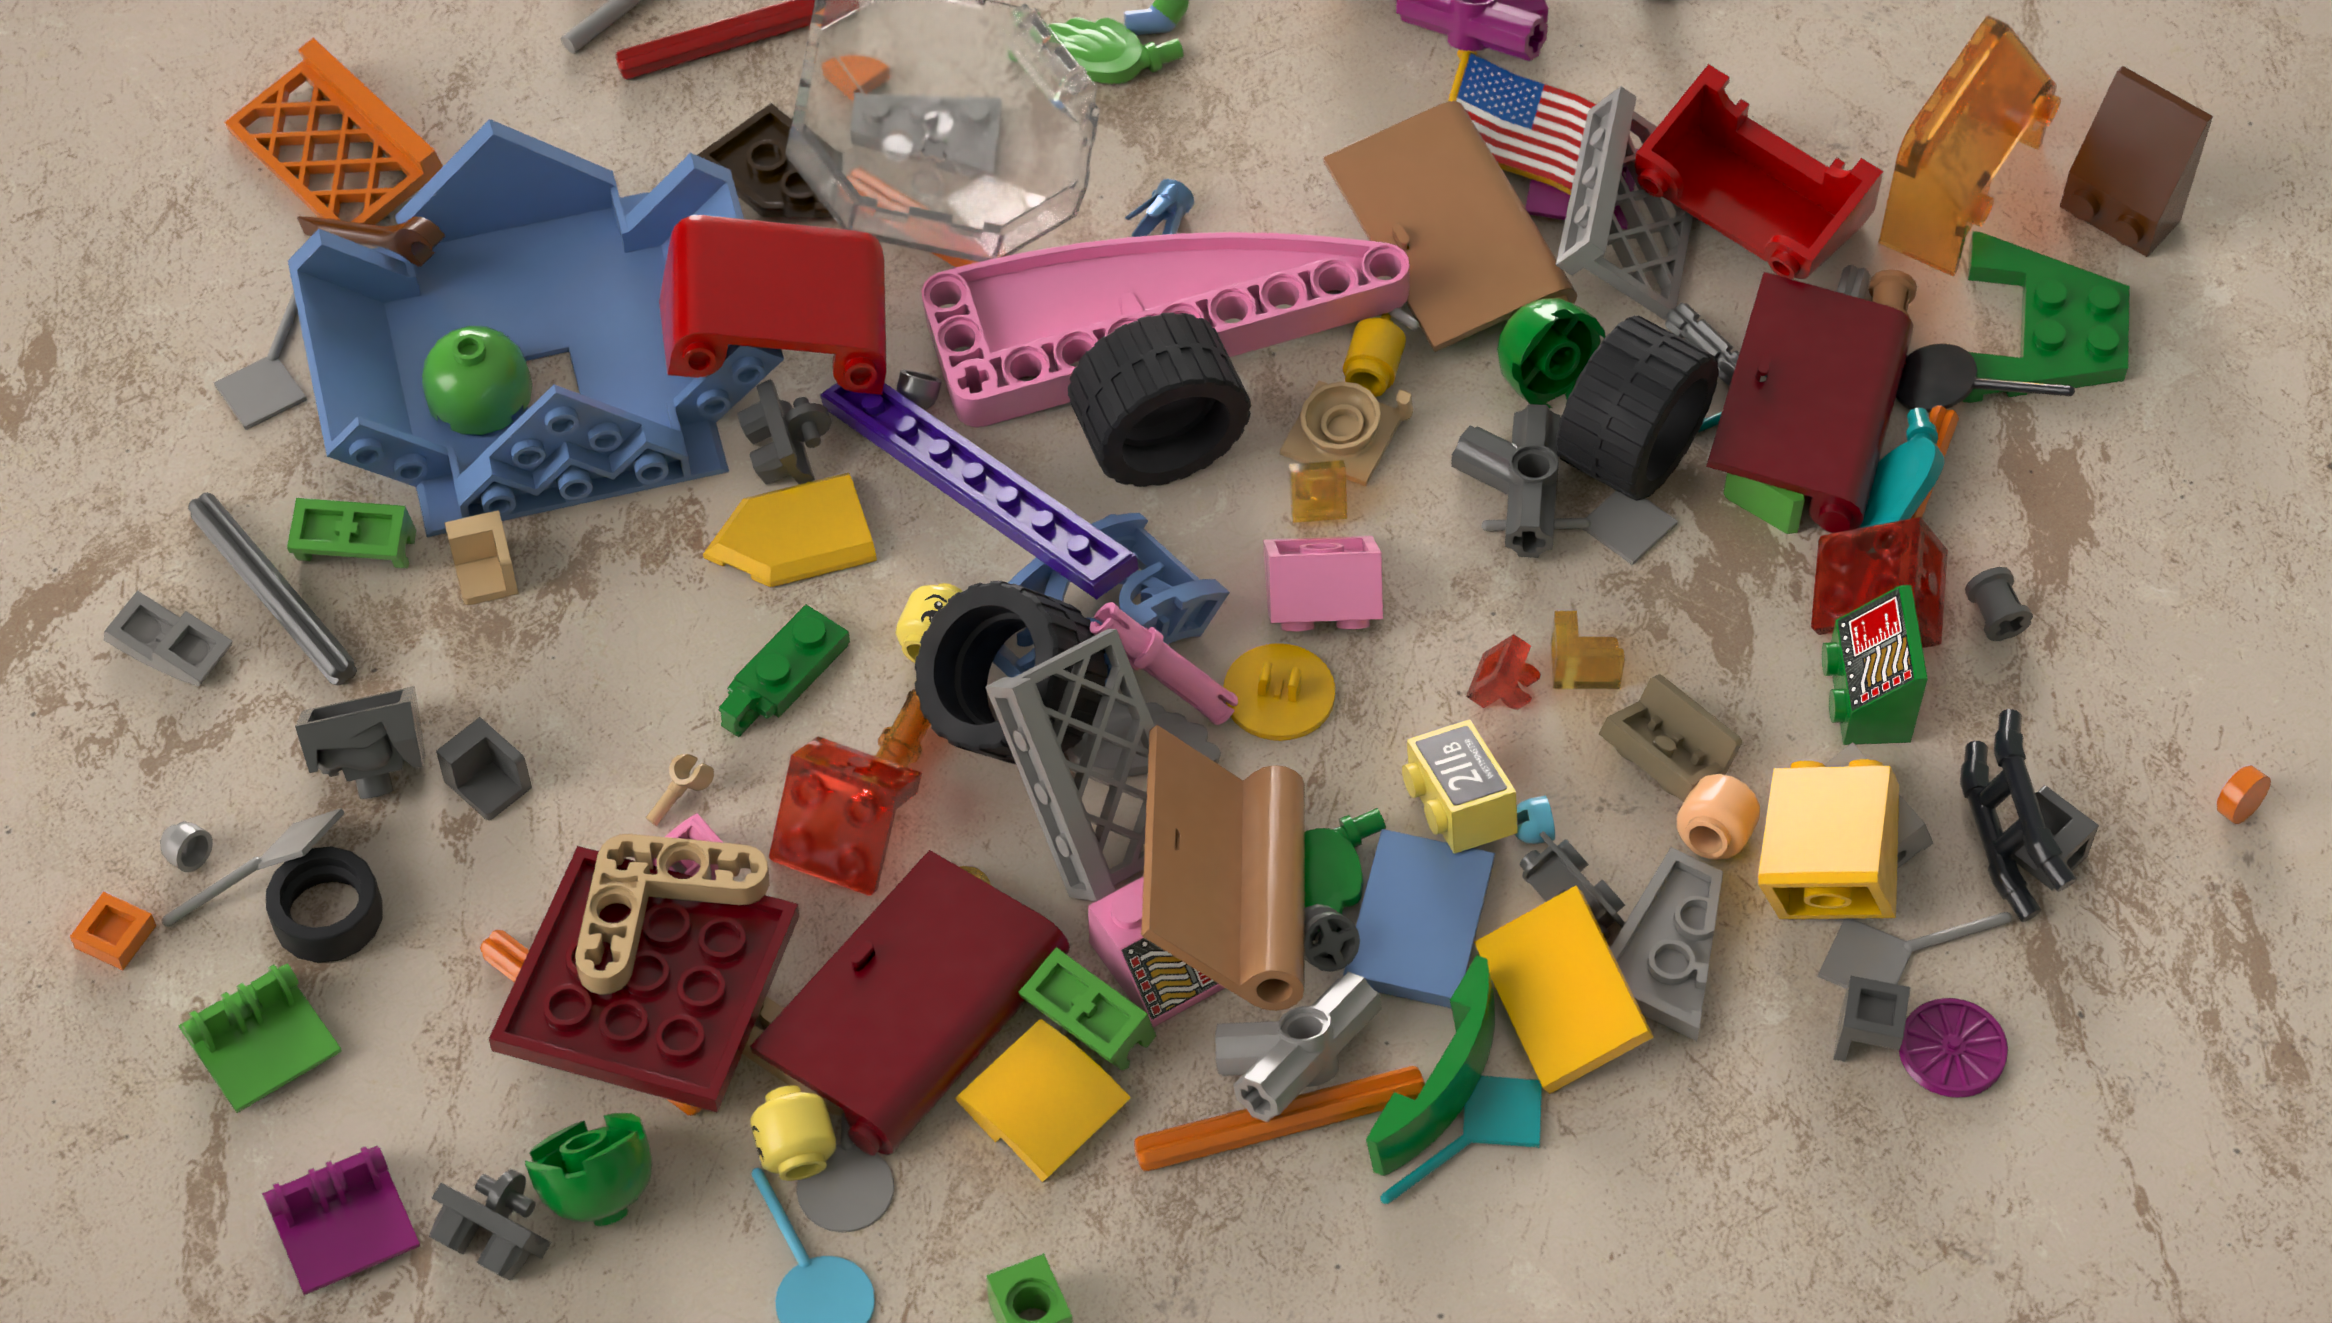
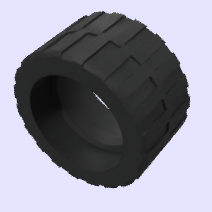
M1161 313L1157 316L1139 318L1135 322L1118 327L1114 332L1094 344L1095 346L1082 356L1078 366L1074 368L1070 376L1071 383L1068 386L1070 403L1096 460L1107 477L1114 478L1116 482L1124 485L1133 484L1137 487H1147L1148 485L1159 486L1169 484L1171 481L1182 480L1192 476L1193 473L1201 469L1207 468L1220 456L1225 455L1235 441L1239 440L1245 431L1244 427L1248 424L1251 415L1249 411L1251 407L1250 398L1216 329L1212 328L1211 324L1205 319L1196 318L1195 315Z
M1641 316L1626 318L1625 321L1616 325L1602 340L1599 347L1588 360L1569 395L1564 412L1561 415L1558 433L1556 434L1558 457L1565 463L1631 499L1639 501L1650 497L1675 471L1703 424L1717 387L1719 367L1716 356Z
M991 581L986 584L977 583L948 599V603L942 609H938L932 617V622L927 631H924L914 668L916 670V681L914 682L916 696L919 697L920 710L924 718L930 722L931 729L939 737L947 739L949 744L967 751L1016 764L999 720L996 721L992 715L985 688L988 682L989 671L997 652L1013 634L1028 627L1034 643L1035 666L1095 635L1090 631L1091 621L1085 618L1081 611L1073 605L1014 583L1010 584L1004 581ZM1105 649L1091 655L1084 675V679L1105 687V679H1107V664H1105L1104 658ZM1074 664L1063 670L1071 673ZM1051 675L1036 683L1045 707L1058 712L1068 681ZM1080 687L1071 717L1092 726L1102 695ZM1049 718L1050 721H1051V724H1052V726H1053L1055 720ZM1067 726L1061 743L1063 754L1069 748H1074L1083 739L1082 736L1085 732Z

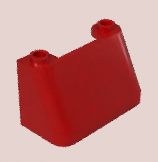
M1708 64L1636 152L1635 170L1638 175L1637 181L1648 194L1657 198L1664 197L1766 261L1779 276L1789 279H1806L1861 229L1872 215L1876 207L1883 171L1863 158L1851 170H1844L1845 162L1837 157L1829 167L1748 118L1749 103L1740 99L1735 105L1725 92V87L1728 85L1730 77Z
M692 215L682 219L674 226L670 237L659 299L667 375L693 378L709 376L723 366L728 344L834 354L832 369L833 376L838 385L852 392L882 395L887 373L885 262L883 249L877 238L869 233L855 230L708 215Z

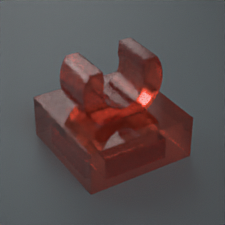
M1513 634L1484 652L1466 697L1482 708L1487 707L1498 699H1501L1507 707L1514 710H1519L1529 704L1532 697L1520 689L1518 682L1528 687L1540 679V672L1533 665L1525 663L1531 645Z

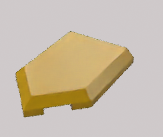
M850 473L743 498L703 553L704 559L722 567L728 564L749 573L752 580L770 588L877 561L873 540Z

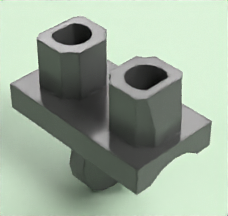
M771 379L757 385L761 401L737 413L741 428L753 445L772 436L773 442L749 454L755 472L766 485L789 475L798 484L814 481L815 478L804 442L808 448H815L821 444L820 437L831 426V419L827 408L821 404L809 403L806 397L797 398L793 402V408L788 401L779 399L775 384Z
M509 1169L503 1173L498 1180L486 1174L481 1175L475 1185V1190L487 1196L485 1205L441 1182L431 1198L443 1206L435 1219L429 1237L464 1255L479 1226L493 1232L477 1263L511 1281L525 1264L530 1253L543 1258L551 1244L545 1238L508 1219L513 1212L528 1218L536 1206L535 1201L523 1195L526 1187V1177L514 1169Z

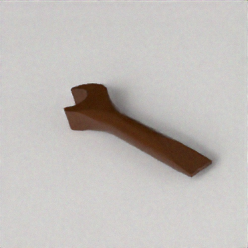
M416 216L406 222L391 226H378L318 217H297L305 235L312 236L318 229H321L357 244L388 249L418 267L425 264L435 254L432 249L445 238V234L437 225L426 218Z

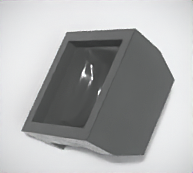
M415 686L303 710L295 725L309 773L317 772L320 769L322 774H329V777L339 775V771L343 770L347 782L356 781L360 799L374 798L393 792L389 772L402 770L404 760L414 768L423 767L425 748Z

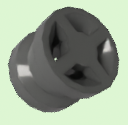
M1316 904L1306 907L1304 959L1321 971L1334 972L1344 969L1354 960L1358 953L1360 944L1358 929L1351 920L1327 905ZM1318 929H1320L1321 935L1316 944H1313L1312 942L1316 939Z

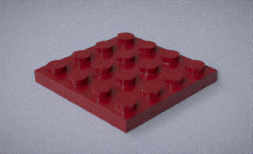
M577 846L489 1036L491 1051L718 1113L800 917L798 904L764 895L759 901L748 905L649 896L634 967L628 983L622 989L611 994H597L585 988L579 979L576 966V949L599 851ZM624 858V862L622 865H618L617 869L627 870L630 862L635 861ZM653 866V869H650V874L655 875L658 873L657 866ZM668 870V873L672 877L677 879H688L690 877H693L691 875ZM613 903L601 910L599 918L607 923H619L624 921L632 910L624 904ZM603 941L604 953L602 961L599 965H594L595 970L605 971L607 964L613 962L611 943Z

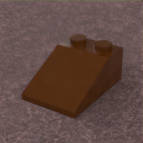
M2122 66L2116 72L2068 173L2060 207L2070 212L2076 218L2115 238L2122 245L2128 246L2148 257L2182 219L2213 116Z

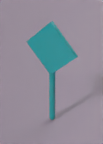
M1481 1076L1471 1097L1464 1105L1463 1134L1382 1193L1380 1196L1381 1202L1383 1204L1391 1203L1471 1143L1539 1148L1542 1096L1540 1081Z

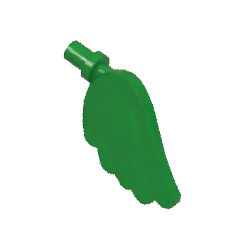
M1378 808L1354 818L1350 815L1339 818L1340 826L1334 829L1316 828L1305 831V908L1316 904L1327 905L1342 915L1344 907H1351L1361 900L1364 882L1360 859L1355 847L1362 845L1361 839L1386 829L1384 819Z

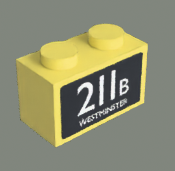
M1471 720L1407 739L1408 764L1402 766V776L1406 789L1412 798L1419 797L1421 799L1431 831L1435 835L1441 833L1454 854L1518 833L1516 791Z

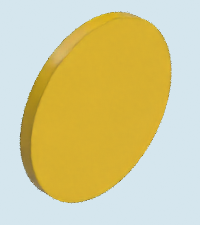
M1273 643L1248 650L1232 663L1226 673L1223 684L1225 689L1233 692L1238 697L1237 706H1232L1228 702L1225 703L1235 710L1230 716L1232 720L1246 732L1267 740H1293L1312 733L1327 720L1335 701V682L1327 665L1314 653L1292 644Z

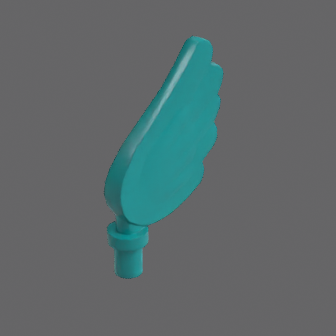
M1914 408L1908 412L1907 442L1893 449L1879 461L1863 523L1858 529L1853 531L1855 534L1853 544L1856 549L1862 554H1868L1875 562H1882L1889 557L1904 527L1934 487L1945 464V457L1936 445L1938 442L1937 428L1930 422L1929 414L1924 408Z

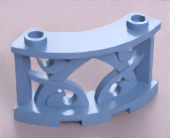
M1141 513L1110 514L1099 521L1091 523L1094 527L1134 553L1137 558L1138 567L1141 569V571L1137 570L1119 583L1123 584L1119 594V609L1143 627L1148 629L1154 627L1163 635V642L1167 645L1185 638L1201 637L1230 592L1216 579L1200 580L1144 529L1148 520ZM1035 558L1008 583L1020 585L1064 602L1070 581L1038 558ZM1141 593V603L1138 605L1132 602L1133 599ZM1087 618L1091 622L1096 621L1100 625L1103 624L1095 618ZM1028 627L1016 634L1018 646L1027 647L1034 644ZM1003 644L997 652L993 663L1008 677H1016L1035 667V648L1019 659ZM1105 650L1104 658L1105 664H1107L1108 679L1112 666Z

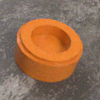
M2252 765L2241 768L2228 780L2217 799V811L2234 824L2244 822L2257 810L2265 799L2271 785V779Z

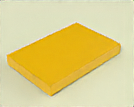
M1577 886L1566 890L1474 941L1480 956L1488 960L1492 982L1543 1089L1548 1094L1555 1092L1654 1038L1582 891Z

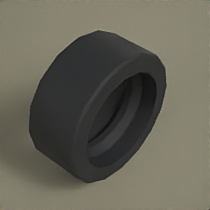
M332 846L311 848L305 856L284 862L274 872L266 889V911L272 928L281 946L299 959L323 963L340 961L361 951L375 937L383 919L382 897L376 878L368 863L349 850ZM339 882L351 885L356 889L359 901L355 909L343 920L330 926L309 927L300 925L290 915L293 902L305 890L318 884Z

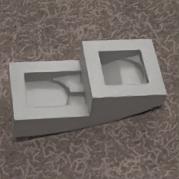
M138 590L104 631V641L125 654L171 677L196 686L202 684L232 646L231 639L187 611L179 617Z

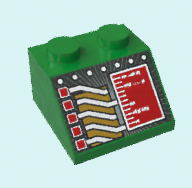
M1900 585L1837 619L1831 642L1823 643L1824 676H1832L1834 689H1831L1829 693V714L1832 723H1840L1843 745H1850L1852 742L1855 745L1911 743L1928 680L1912 585Z

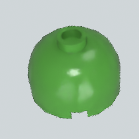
M466 326L450 331L436 342L424 361L422 387L430 414L437 421L439 417L442 421L450 424L451 430L460 434L484 435L504 429L513 422L511 416L519 411L522 405L524 410L526 409L531 399L532 380L520 347L507 335L487 326Z

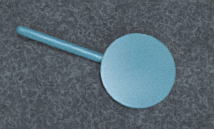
M761 1168L753 1169L752 1177L798 1262V1265L786 1274L778 1287L776 1312L779 1322L869 1323L874 1312L875 1297L873 1286L866 1273L859 1266L844 1258L820 1256L810 1259Z

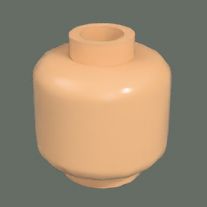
M1723 774L1707 775L1701 778L1698 784L1689 792L1677 813L1676 828L1681 840L1697 855L1715 860L1730 859L1739 854L1748 842L1760 818V804L1755 793L1745 783L1735 777Z

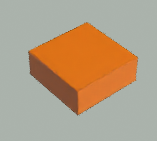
M103 891L72 932L70 939L75 949L123 971L157 925L152 913Z

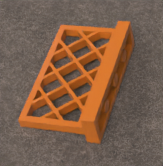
M313 37L298 49L303 59L302 62L224 123L229 132L319 218L340 220L338 217L341 203L365 202L363 212L351 222L376 225L420 190L443 165L436 151ZM305 81L313 87L311 102L288 103L289 94ZM342 114L341 130L318 131L320 115ZM309 115L306 131L283 132L286 116ZM260 117H274L271 133L250 134L246 130L249 125ZM372 142L374 144L372 158L348 159L350 143ZM339 143L336 160L313 161L315 144ZM304 145L301 161H278L281 146ZM381 171H403L407 175L405 179L393 188H378ZM369 172L367 189L343 190L345 173ZM334 173L332 190L310 191L308 189L311 174Z

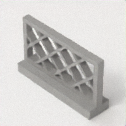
M1620 86L1588 110L1556 266L1572 276L1585 268L1666 320L1668 312L1676 308L1693 216L1672 203L1676 216L1670 218L1661 199L1648 194L1637 181L1638 175L1635 170L1637 150L1629 133L1631 131L1637 135L1643 144L1657 126L1634 111L1637 96ZM1622 168H1628L1638 188L1637 191L1630 192L1621 174ZM1644 200L1655 223L1646 224L1635 201ZM1615 206H1620L1631 229L1622 231L1614 215ZM1660 232L1669 250L1668 256L1662 257L1651 233ZM1636 238L1647 262L1638 263L1627 240ZM1612 244L1623 269L1604 259L1607 245ZM1652 270L1661 288V295L1651 289L1644 272Z
M1107 629L1016 677H1003L985 687L1068 895L1071 898L1098 901L1115 892L1114 885L1144 869L1145 850L1141 852L1143 844L1145 845L1147 791L1144 792L1125 783L1135 753L1148 758L1149 731L1155 727L1117 629ZM1104 648L1112 666L1105 687L1084 679L1091 655ZM1074 664L1071 673L1063 670ZM1051 675L1068 681L1058 712L1044 706L1036 683ZM1119 686L1122 691V694L1118 693ZM1080 687L1102 695L1092 726L1071 717ZM1114 701L1126 705L1132 717L1126 740L1105 732ZM1049 718L1055 720L1053 726H1052L1051 721H1050ZM1067 726L1089 734L1079 765L1066 760L1061 749V743ZM1101 740L1123 748L1113 779L1092 770ZM1140 740L1142 742L1143 747L1138 745ZM1071 771L1076 773L1074 779L1072 777ZM1089 778L1110 787L1100 817L1087 813L1082 802V796ZM1122 792L1143 800L1133 831L1112 823ZM1092 824L1097 825V826H1096V829H1095V832H1094V829H1093V827H1092ZM1109 831L1130 839L1123 862L1109 869L1103 855Z

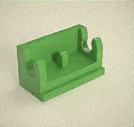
M296 498L287 549L289 553L295 555L298 561H311L312 554L391 560L395 568L407 569L409 567V559L406 557V544L415 543L417 530L406 506Z
M1057 947L1019 991L1020 997L1122 1071L1130 1066V1060L1127 1059V1056L1132 1047L1138 1043L1147 1048L1157 1036L1145 1011Z

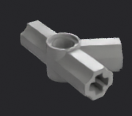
M1347 972L1341 979H1337L1312 1006H1301L1289 1010L1282 1015L1279 1021L1217 1024L1215 1059L1218 1074L1223 1076L1242 1075L1234 1083L1237 1101L1246 1107L1252 1117L1269 1122L1274 1116H1278L1305 1087L1318 1086L1327 1083L1335 1077L1339 1070L1337 1054L1382 1009L1380 995L1372 989L1365 977Z

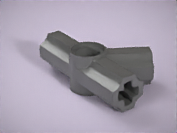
M1528 404L1522 411L1514 413L1512 443L1478 426L1473 427L1470 425L1460 436L1456 449L1452 453L1451 464L1453 468L1508 495L1505 547L1514 550L1519 557L1538 558L1541 553L1553 549L1559 467L1556 451V434L1558 433L1561 418L1559 414L1549 410L1547 405Z

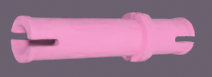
M1113 602L1106 603L1096 612L1094 618L1103 624L1100 625L1096 621L1091 622V633L1097 635L1107 629H1117L1132 669L1137 671L1138 669H1143L1201 712L1214 725H1220L1230 718L1235 710L1225 703L1228 702L1232 706H1237L1238 697L1164 643L1163 635L1154 627L1149 629L1143 627L1119 609Z

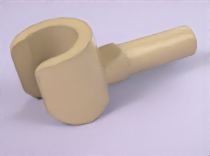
M690 754L675 756L669 766L672 782L645 818L651 824L657 826L677 799L681 798L688 788L695 791L707 788L714 778V769L702 763L694 769L689 777L690 770L696 764L698 758Z

